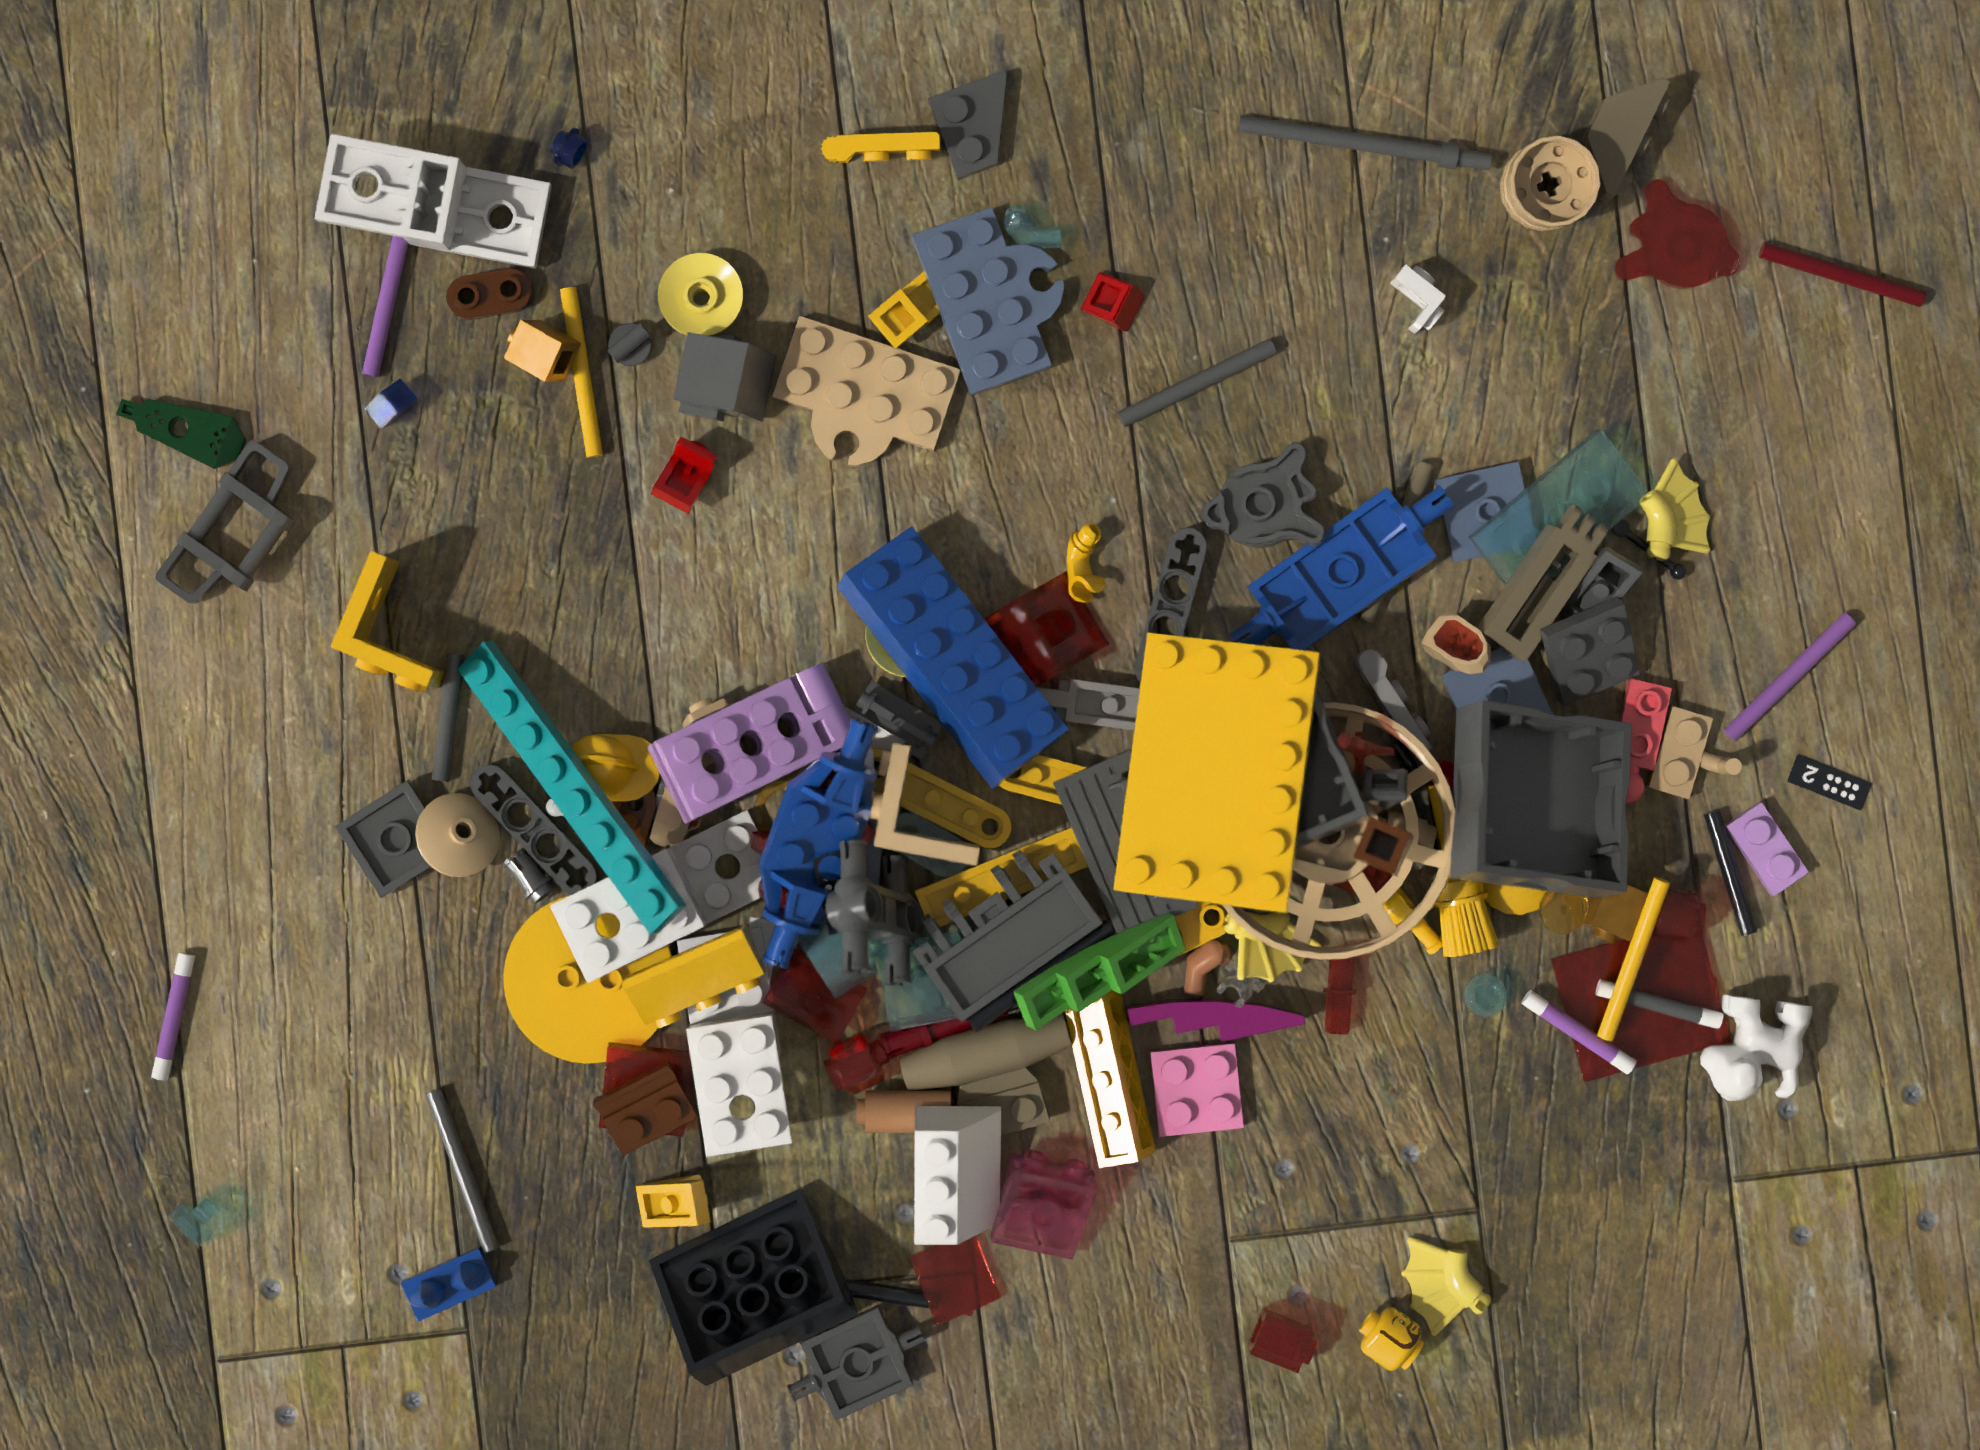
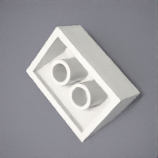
M915 1106L914 1245H958L1000 1223L1001 1106Z

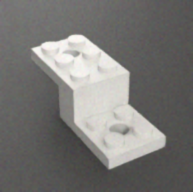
M330 134L314 219L318 222L402 237L410 245L536 269L552 185L549 182L466 167L459 158ZM365 174L374 175L378 181L377 191L369 197H361L357 195L355 190L356 181ZM500 206L511 209L513 214L511 224L504 229L493 228L489 220L491 212Z
M749 810L651 856L687 904L660 933L650 934L609 877L550 905L587 983L764 897L759 861L765 843ZM731 854L739 860L740 871L737 876L728 879L718 874L716 862L720 856ZM612 913L618 917L620 930L616 936L604 937L598 932L596 924L601 914Z
M762 926L748 928L762 959L763 954L766 952ZM727 932L678 939V952L686 951ZM763 959L762 961L767 971L764 975L758 977L761 982L760 985L740 994H737L735 987L719 994L721 1002L701 1011L697 1010L696 1005L687 1008L690 1025L686 1031L706 1157L792 1143L779 1059L782 1051L768 963ZM747 1095L752 1098L755 1103L754 1113L744 1119L735 1116L731 1110V1101L734 1097Z

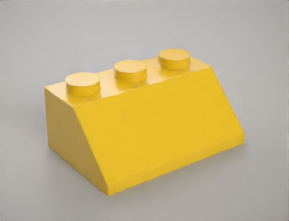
M746 924L632 973L624 978L621 983L645 1026L656 1021L658 1028H662L682 1019L680 1011L696 1005L697 1010L701 1011L721 1002L719 994L735 987L737 994H740L760 985L761 982L758 977L764 975L767 970Z

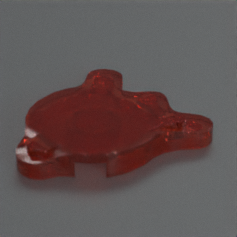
M1655 179L1645 186L1646 211L1633 220L1628 227L1629 234L1638 239L1641 246L1639 250L1625 255L1616 261L1614 273L1619 280L1629 281L1639 277H1652L1666 286L1677 289H1692L1716 277H1729L1738 270L1740 256L1731 246L1724 225L1712 211L1700 205L1686 203L1678 199L1663 180Z

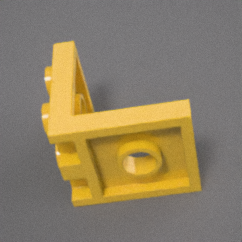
M370 551L330 647L357 658L354 666L367 672L386 676L388 671L396 674L395 683L413 691L426 692L427 687L440 688L444 678L443 671L368 640L400 561Z

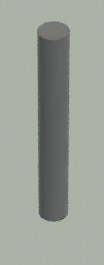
M446 653L432 780L449 782L461 674L457 669L463 663L464 655Z

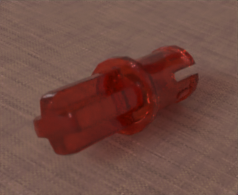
M1355 957L1329 960L1327 987H1323V992H1327L1324 1027L1326 1033L1345 1035L1350 1031L1352 995L1357 994V990L1353 989Z

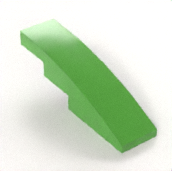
M1166 913L1087 947L1014 990L1013 993L1026 1026L1037 1031L1070 1008L1076 1012H1081L1111 990L1122 995L1186 951L1174 915Z

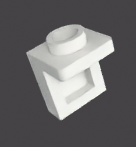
M1405 265L1390 284L1423 309L1408 329L1414 334L1422 326L1429 331L1445 311L1439 305L1446 295L1433 286L1435 280L1425 270L1418 266H1414L1411 269Z

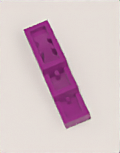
M1217 998L1167 999L1126 1006L1131 1026L1171 1018L1176 1034L1216 1026L1218 1037L1222 1042L1306 1024L1304 1015L1300 1012L1248 1001Z

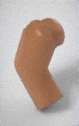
M1212 940L1190 953L1186 963L1184 994L1205 996L1207 973L1220 964L1226 965L1231 959L1232 951L1228 944Z

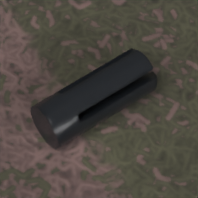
M1397 740L1388 746L1401 768L1407 769L1408 774L1418 768L1415 760L1402 742Z

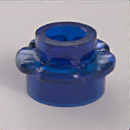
M572 128L570 132L560 131L550 149V152L555 155L554 163L558 166L565 165L570 169H574L585 154L588 139L579 135V129Z

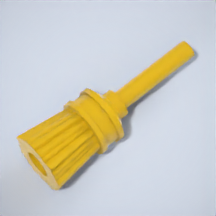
M1430 785L1427 787L1440 846L1443 851L1445 839L1444 814L1435 785ZM1449 875L1446 886L1435 903V908H1439L1443 957L1474 954L1494 949L1500 945L1484 901L1488 895L1487 891H1484L1482 882L1452 879Z

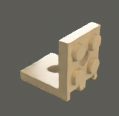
M893 743L892 751L884 749L879 769V776L887 777L884 793H875L870 817L878 819L874 846L977 866L980 845L896 829L912 746Z

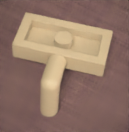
M1669 706L1655 769L1649 773L1646 787L1683 799H1690L1699 768L1723 775H1737L1742 770V763L1736 758H1725L1704 751L1713 718Z

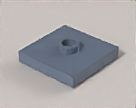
M1519 461L1434 480L1435 487L1440 485L1446 492V496L1443 499L1449 496L1455 508L1442 515L1452 563L1532 546L1536 541Z
M1500 647L1491 651V662L1483 673L1467 674L1451 669L1440 675L1455 710L1456 708L1481 700L1537 708L1540 711L1553 715L1529 661L1517 660Z

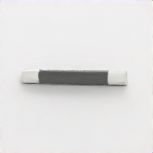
M1599 979L1595 995L1610 999L1616 983ZM1632 988L1627 1002L1629 1005L1716 1029L1721 1027L1723 1021V1013L1635 988Z

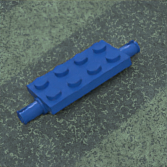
M1438 485L1435 487L1436 489L1409 508L1407 505L1402 507L1389 489L1385 488L1327 529L1323 544L1318 547L1303 546L1247 587L1261 605L1259 608L1260 613L1235 631L1230 632L1229 635L1235 643H1239L1249 636L1241 643L1259 645L1276 633L1277 636H1283L1291 649L1306 651L1437 558L1422 535L1425 533L1423 528L1450 509L1455 508L1449 496L1443 499L1446 496V492Z

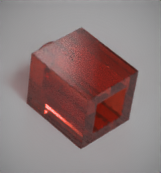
M1262 1308L1247 1348L1253 1356L1299 1373L1302 1363L1306 1365L1310 1363L1317 1341L1312 1339L1314 1333L1310 1326Z

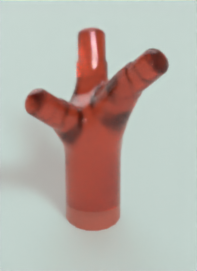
M1357 731L1354 735L1343 732L1337 738L1338 747L1353 755L1355 771L1358 773L1363 772L1364 759L1367 756H1393L1394 748L1368 742L1363 739V734L1360 731Z

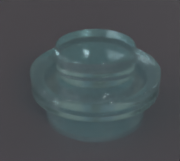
M1480 974L1470 979L1465 986V1004L1471 1012L1478 1016H1493L1500 1012L1506 1003V988L1495 976Z

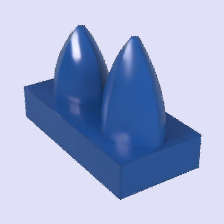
M479 1246L403 1280L401 1285L419 1322L491 1290L498 1283L482 1247Z

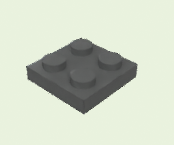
M1618 597L1540 629L1556 698L1564 707L1640 675L1625 604Z
M410 780L403 782L335 826L380 898L387 896L431 867L422 857L415 835L418 818L426 805Z

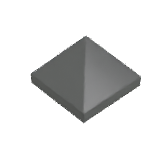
M1407 769L1364 771L1363 801L1388 809L1407 800Z

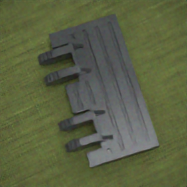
M1132 749L1053 782L1116 933L1166 913L1173 914L1175 917L1198 907L1196 901L1113 890L1128 777L1123 779L1122 773L1129 771Z
M1020 849L1012 854L1018 868L1026 874L1035 887L1022 897L1010 882L1011 878L1004 868H1000L999 865L992 868L991 872L1013 904L1008 907L997 891L968 911V914L978 927L975 931L970 928L950 898L942 903L945 913L951 921L956 923L965 936L952 946H950L941 933V928L933 917L927 914L920 919L943 953L938 956L928 941L918 946L912 952L961 1022L1102 924L1054 853L1038 862L1049 878L1045 882L1042 881Z

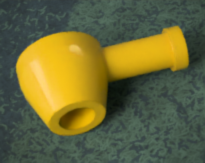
M1401 888L1389 900L1383 903L1395 926L1407 918L1416 908ZM1424 919L1411 930L1423 943L1428 954L1431 955L1442 947V936H1438Z

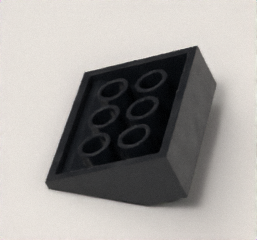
M801 1188L649 1260L689 1375L705 1386L859 1314L843 1272Z

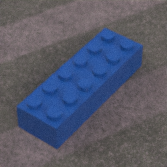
M913 526L906 529L843 575L837 586L839 591L866 626H868L895 664L906 675V678L992 790L1056 743L1069 730Z

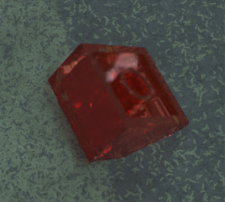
M1067 571L985 618L987 624L1036 687L1109 645L1086 603L1075 601L1069 595Z

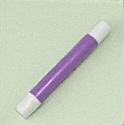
M178 952L151 1078L168 1081L195 960V955Z
M1529 990L1523 998L1522 1005L1628 1075L1635 1067L1637 1061L1607 1040L1598 1037L1595 1032L1534 991Z

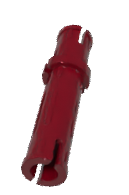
M949 1008L925 1018L923 1015L914 1017L916 1021L900 1028L883 1032L880 1036L890 1060L908 1051L923 1046L928 1047L941 1038L966 1031L972 1027L967 1019L961 1022L953 1009ZM1008 1011L1000 1015L998 1018L1009 1015Z

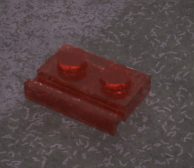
M795 948L790 959L789 968H781L762 1003L837 1044L868 988Z

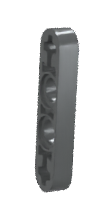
M1193 528L1178 530L1171 536L1167 544L1134 665V674L1140 684L1147 633H1153L1154 622L1160 617H1169L1175 622L1177 627L1175 636L1183 637L1207 548L1205 537ZM1186 535L1192 536L1193 545L1199 547L1198 553H1191L1186 563L1187 567H1195L1193 575L1182 569L1168 568L1170 560L1176 564L1179 563L1181 550L1175 548L1176 541H1184ZM1179 576L1187 582L1188 592L1183 599L1172 600L1165 595L1164 583L1169 577Z
M491 764L484 765L474 772L470 784L475 797L565 892L573 895L597 883L599 876L594 863L504 768ZM485 773L488 776L496 774L500 776L501 779L497 785L505 794L510 792L511 787L517 793L516 796L504 802L500 811L494 803L502 799L493 791L484 793L481 790L485 784L481 777ZM516 802L527 804L532 812L531 821L524 827L515 826L509 820V809ZM546 833L556 835L561 842L560 852L553 858L544 857L538 851V840ZM569 849L575 854L574 858L568 860L569 863L576 869L584 866L589 871L585 876L588 882L586 887H583L581 884L571 886L568 881L572 875L565 866H562L559 872L552 867L553 864L565 858Z

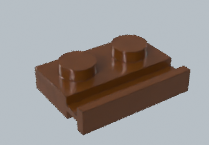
M669 1060L594 1098L593 1106L595 1109H598L603 1118V1123L623 1156L698 1118L699 1115L697 1107L679 1076H676Z

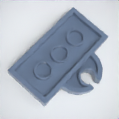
M992 207L912 235V242L927 277L929 287L970 396L1050 369L1052 364L1038 327L1049 321L1060 306L1064 291V280L1055 281L1049 290L1041 292L1035 290L1030 285L1029 275L1038 270L1050 272L1055 269L1058 264L1051 256L1040 248L1025 244L1007 246Z

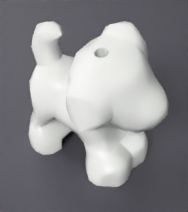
M1723 994V1014L1733 1017L1737 1025L1732 1045L1708 1046L1700 1056L1701 1065L1709 1073L1715 1089L1727 1101L1748 1099L1758 1093L1763 1082L1761 1065L1768 1064L1782 1070L1783 1081L1775 1091L1777 1097L1787 1099L1794 1096L1799 1086L1798 1066L1803 1056L1802 1038L1812 1018V1006L1777 1001L1775 1014L1777 1019L1783 1022L1780 1028H1776L1761 1021L1760 1000Z

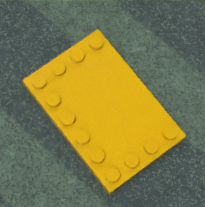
M1147 633L1114 891L1288 913L1321 656L1319 652Z

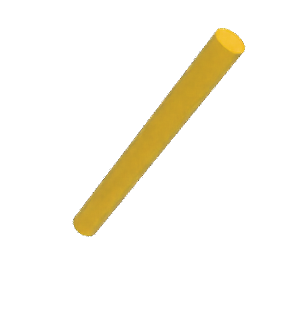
M577 287L560 289L566 333L581 343L573 361L572 370L586 458L603 456Z
M1654 877L1597 1033V1036L1604 1040H1614L1668 892L1670 882L1662 878Z

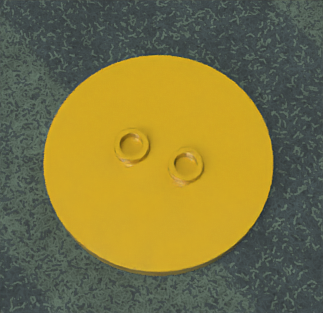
M568 896L559 898L531 915L518 930L511 942L503 974L505 998L508 1008L524 1035L532 1043L552 1056L584 1064L618 1059L640 1047L658 1029L656 1021L645 1026L625 992L621 981L632 973L672 957L670 947L667 944L587 983L550 905ZM603 913L597 919L596 927L598 932L604 937H614L620 930V921L612 913Z

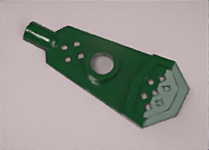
M121 399L116 413L118 416L135 421L138 432L213 469H218L235 462L246 442V438L235 418L228 415L147 399L141 405ZM180 420H184L188 424V432L183 436H177L174 432V425Z

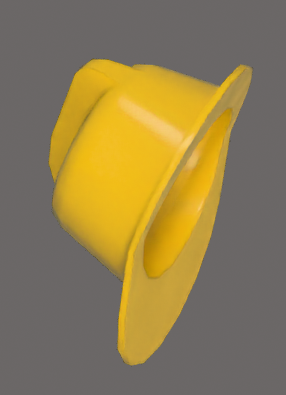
M593 734L582 737L571 747L610 801L626 802L638 800L650 793L658 783L660 772L647 748L651 743L644 738L633 735Z

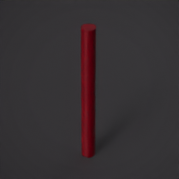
M1763 242L1758 257L1917 307L1923 305L1926 297V291L1771 243Z

